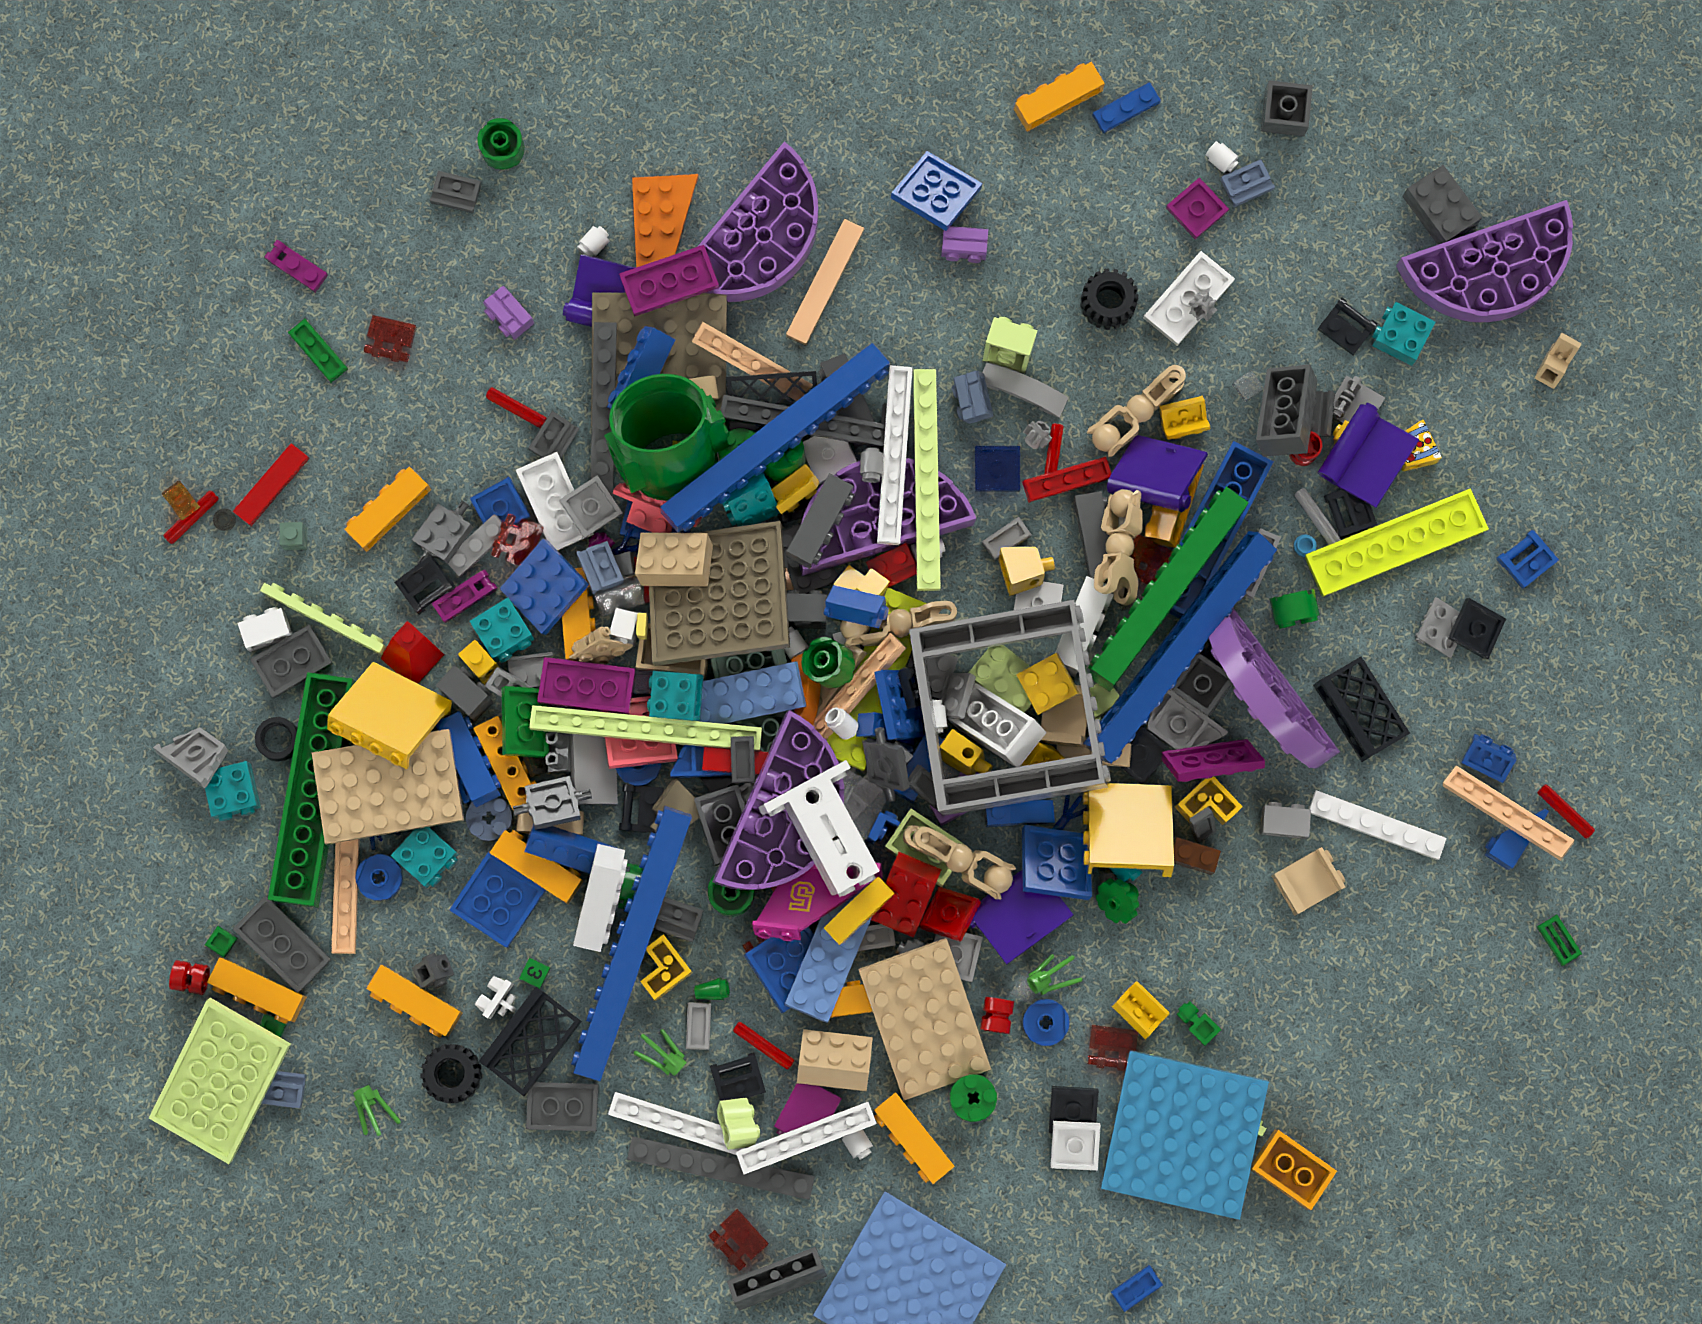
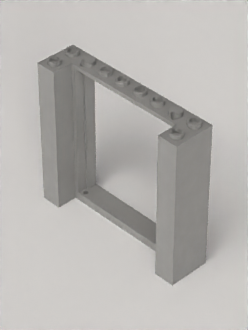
M1074 600L909 629L938 812L942 815L1108 788L1107 782L1111 781L1109 767L1102 763L1101 756H1105L1104 744L1099 742L1097 734L1102 733L1100 720H1095L1094 710H1098L1096 697H1091L1090 688L1094 687L1091 673L1087 674L1086 665L1090 664L1088 651H1083L1082 642H1086L1084 628L1080 627V623H1084L1083 613L1080 605L1076 606ZM1072 633L1092 754L945 779L926 659Z

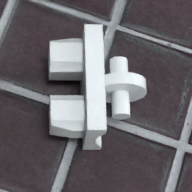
M493 976L487 987L495 991L496 995L490 1000L481 994L475 1003L484 1012L483 1016L491 1019L500 1005H503L498 1011V1014L504 1016L508 1009L515 1012L516 1008L512 1006V1003L516 997L510 994L507 1000H504L514 985L512 982Z

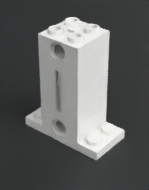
M847 760L758 807L762 816L768 813L770 817L786 809L831 895L838 894L839 897L854 891V885L857 883L861 886L876 879L874 874L879 872L875 861L833 785L834 782L847 776L845 771L850 769ZM807 793L813 796V804L806 800ZM848 867L853 870L854 876L852 879L846 874Z

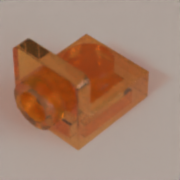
M177 481L162 492L163 497L181 520H184L200 508L192 494L181 481Z

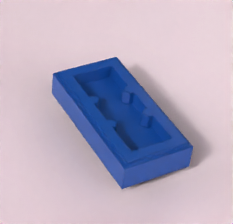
M1148 1265L1113 1289L1111 1294L1122 1310L1126 1312L1163 1286L1151 1266Z

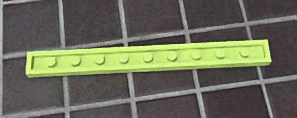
M913 369L917 591H940L936 369Z
M532 705L529 727L530 730L725 749H731V737L754 736V751H760L762 733L761 727Z

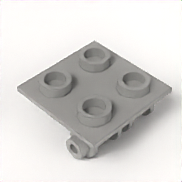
M1346 376L1335 394L1333 418L1342 424L1345 420L1350 422L1360 404L1370 403L1379 410L1385 397L1361 384L1362 380L1359 377L1354 376L1352 379Z
M1435 597L1433 603L1429 604L1430 608L1427 614L1423 617L1425 620L1421 621L1422 626L1419 632L1415 634L1417 637L1415 641L1420 644L1425 642L1451 658L1457 644L1449 640L1448 637L1459 615V611Z

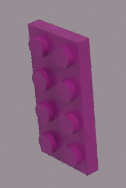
M704 245L619 273L634 317L719 288V283Z
M544 657L537 702L538 704L629 715L636 670L635 668Z
M1248 739L1163 751L1161 758L1178 782H1188L1198 778L1208 779L1218 775H1232L1243 771L1253 772L1256 769L1265 768V759Z

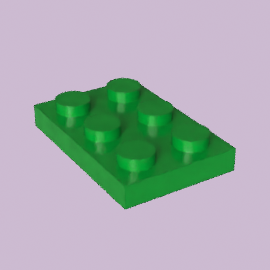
M504 686L501 688L502 755L546 758V755L549 753V744L546 742V733L548 731L530 730L529 728L532 705L548 707L546 704H538L537 702L539 688Z

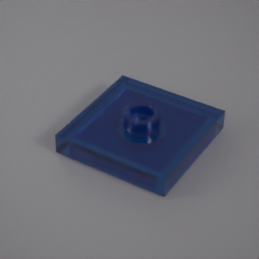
M975 446V492H1020V446Z

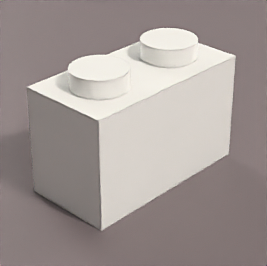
M269 608L264 611L265 614L259 616L255 614L244 617L242 622L238 623L248 651L252 652L278 643L292 635L286 613L282 608Z
M616 608L610 629L611 639L624 644H633V647H635L638 613Z

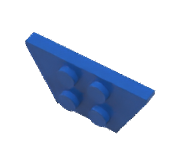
M684 745L670 773V778L732 776V773L702 771L704 747Z

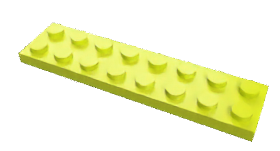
M1470 488L1305 555V559L1321 596L1324 597L1486 532L1489 528Z
M887 588L884 595L886 607L889 608L888 615L897 609H904L910 613L911 608L927 604L890 588ZM872 627L870 633L882 632V629L880 627ZM910 634L903 638L896 637L906 649L888 670H900L906 666L912 651ZM864 646L863 650L867 654L853 674L856 673L878 646ZM877 683L849 714L856 721H858V714L876 712L883 714ZM833 732L828 737L827 742L837 760L840 762L847 760L849 766L862 771L865 770L866 759L863 741L867 738L856 737L855 734L852 738L844 740Z

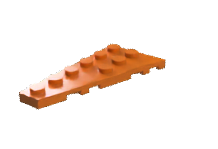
M698 174L632 178L636 268L676 254L694 189L698 181Z

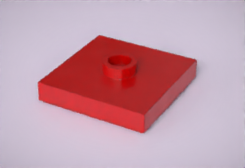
M939 887L919 926L922 930L961 942L981 902L978 898Z

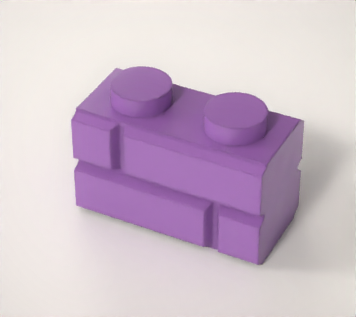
M950 226L947 231H943L941 257H946L948 261H958L959 258L968 259L971 263H980L981 260H986L988 229Z
M504 286L500 287L483 302L486 308L484 313L491 321L495 319L500 324L498 328L506 338L510 335L515 340L534 324L533 318Z

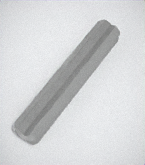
M1305 488L1298 490L1295 493V498L1328 545L1340 541V537Z

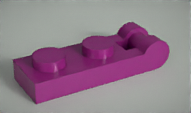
M276 240L273 244L274 248L270 253L267 252L264 258L316 293L328 274L281 241ZM281 252L286 255L282 261L278 259Z
M486 570L480 571L451 592L431 603L444 623H447L486 596L497 591V586L494 582L491 583ZM481 583L484 588L478 591L475 585Z

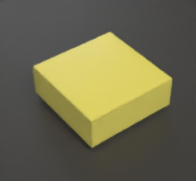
M638 613L636 635L639 639L647 640L648 616L646 613Z

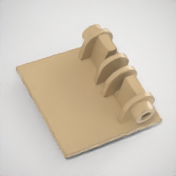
M599 627L597 630L574 642L572 646L574 654L569 656V658L579 660L580 662L606 665L614 657L623 655L626 650L633 647V644H624L620 641L611 640L609 637L611 634L608 627Z

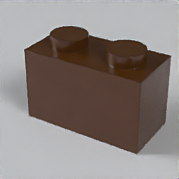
M1178 837L1173 840L1174 864L1209 875L1215 873L1221 853L1220 850Z

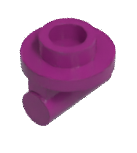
M605 532L595 533L589 539L588 548L606 541L611 548L615 542Z

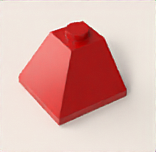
M407 621L391 638L380 659L397 674L419 684L445 654Z

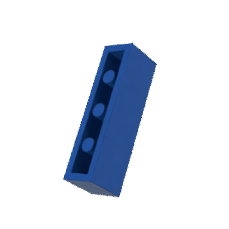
M645 326L638 333V342L627 357L628 363L625 369L618 376L616 389L609 395L607 408L611 409L617 396L633 382L647 376L660 374L676 339L653 327Z
M458 711L440 720L436 727L438 731L449 729L451 732L456 769L475 807L501 796L498 790L501 784L496 774L491 775L489 768L492 766L487 755L482 756L479 750L483 747L477 735L473 737L470 731L474 727L469 717H463L461 712Z
M533 824L524 852L591 873L597 845L614 846L554 826L535 830Z

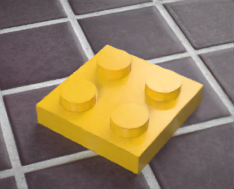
M1058 652L1016 674L1037 715L1079 693Z

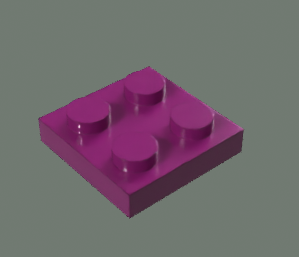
M1200 177L1166 206V209L1195 240L1229 211V208Z

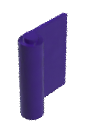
M581 254L573 296L569 303H565L563 308V316H566V321L592 327V293H626L619 273L634 269L635 267Z
M1366 403L1365 405L1360 404L1317 473L1330 483L1377 508L1419 442V439L1380 418V415L1377 413L1378 408L1370 403Z
M1137 435L1133 438L1110 475L1107 491L1110 494H1114L1121 489L1130 490L1133 493L1139 490L1141 492L1140 502L1183 512L1191 504L1188 487L1208 456V453Z
M1021 870L1013 876L1010 888L1000 893L1002 899H994L988 894L980 900L981 904L970 926L971 928L976 926L981 930L1007 965L1074 915L1060 896L1023 891V871Z

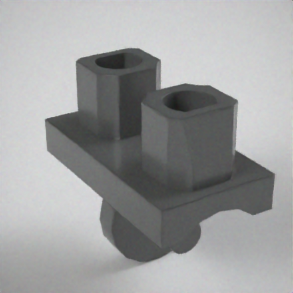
M546 733V742L549 744V753L546 755L548 773L571 771L570 734Z

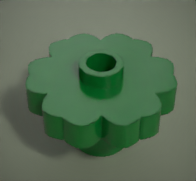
M1111 878L1098 886L1099 894L1096 896L1098 907L1105 911L1107 919L1112 920L1114 923L1121 921L1127 924L1137 916L1136 909L1139 907V892L1136 886L1126 883L1121 879L1114 881Z

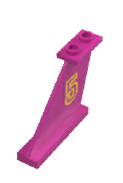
M876 863L879 872L874 875L876 878L880 877L882 879L881 863ZM813 865L799 877L777 886L757 921L752 922L754 934L764 939L775 937L781 938L784 941L801 940V931L861 892L872 881L861 886L859 883L855 884V890L845 896L831 895L816 865ZM848 867L846 870V874L850 879H852L854 873L853 870Z

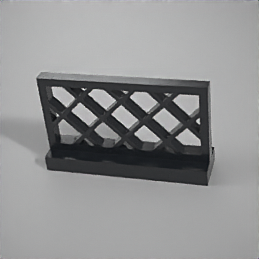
M816 371L726 377L728 396L734 395L735 397L742 398L751 389L759 396L757 401L762 399L766 403H770L764 396L773 387L782 395L775 403L777 405L783 398L794 404L786 396L794 386L803 392L804 395L817 386ZM803 376H812L813 385L807 392L796 384ZM790 377L798 378L795 381H793ZM776 378L772 383L768 380ZM780 378H787L792 383L785 393L774 385ZM758 379H764L770 385L762 395L752 387ZM745 380H753V381H752V382L750 383V385H749ZM731 381H742L747 386L740 396L732 391ZM736 421L729 422L730 431L738 428L748 430H760L763 428V426Z
M1362 656L1313 685L1361 762L1410 734ZM1359 664L1363 671L1362 679L1351 676L1353 666ZM1336 676L1345 678L1344 689L1337 688L1331 679ZM1350 680L1361 683L1359 694L1348 691ZM1365 684L1374 688V698L1363 695ZM1347 695L1358 698L1356 709L1348 707L1346 704ZM1362 699L1373 702L1371 713L1360 710ZM1377 704L1386 707L1388 710L1386 717L1375 714ZM1359 714L1370 717L1368 728L1362 727L1358 723ZM1374 719L1385 721L1383 732L1372 729ZM1389 723L1397 725L1402 733L1398 736L1387 734ZM1371 734L1382 737L1381 746L1376 749L1370 742Z
M535 987L478 1062L525 1097L582 1021L540 988ZM548 1001L553 1005L554 1015L542 1017L541 1007ZM557 1009H559L564 1014H558ZM569 1017L574 1022L568 1030L560 1031L558 1018ZM555 1018L556 1031L543 1033L542 1020ZM538 1021L540 1034L527 1036V1025L530 1022ZM556 1035L557 1045L553 1049L545 1050L544 1037ZM540 1037L542 1050L529 1052L528 1039ZM524 1040L525 1053L513 1054L512 1045L514 1042ZM542 1054L543 1063L541 1066L531 1068L530 1055ZM526 1056L527 1069L515 1071L514 1058ZM510 1058V1072L502 1073L495 1068L501 1059ZM528 1072V1083L522 1089L516 1084L515 1074ZM506 1075H511L512 1080H510Z

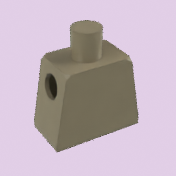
M674 779L652 808L656 815L658 810L663 811L664 806L691 814L690 824L699 818L694 802L695 797L678 780ZM653 823L650 826L654 832L656 831L658 824Z

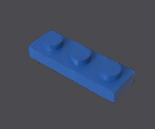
M1149 82L1093 112L1092 116L1102 133H1105L1154 107L1161 100Z

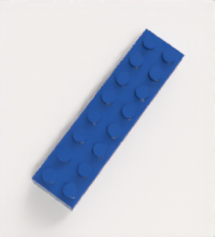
M1235 441L1232 442L1185 534L1191 526L1197 527L1195 523L1199 515L1205 508L1210 509L1208 505L1218 490L1223 492L1226 486L1248 501L1249 504L1169 614L1180 619L1215 575L1274 461Z

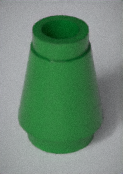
M721 977L695 985L694 987L696 999L724 1000V998L730 996L728 980Z

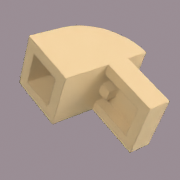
M1561 333L1546 354L1534 379L1555 389L1565 374L1570 361L1579 350L1581 343Z

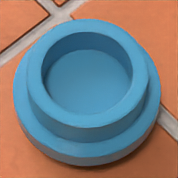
M1300 535L1294 541V550L1301 557H1305L1306 554L1316 550V541L1310 535Z

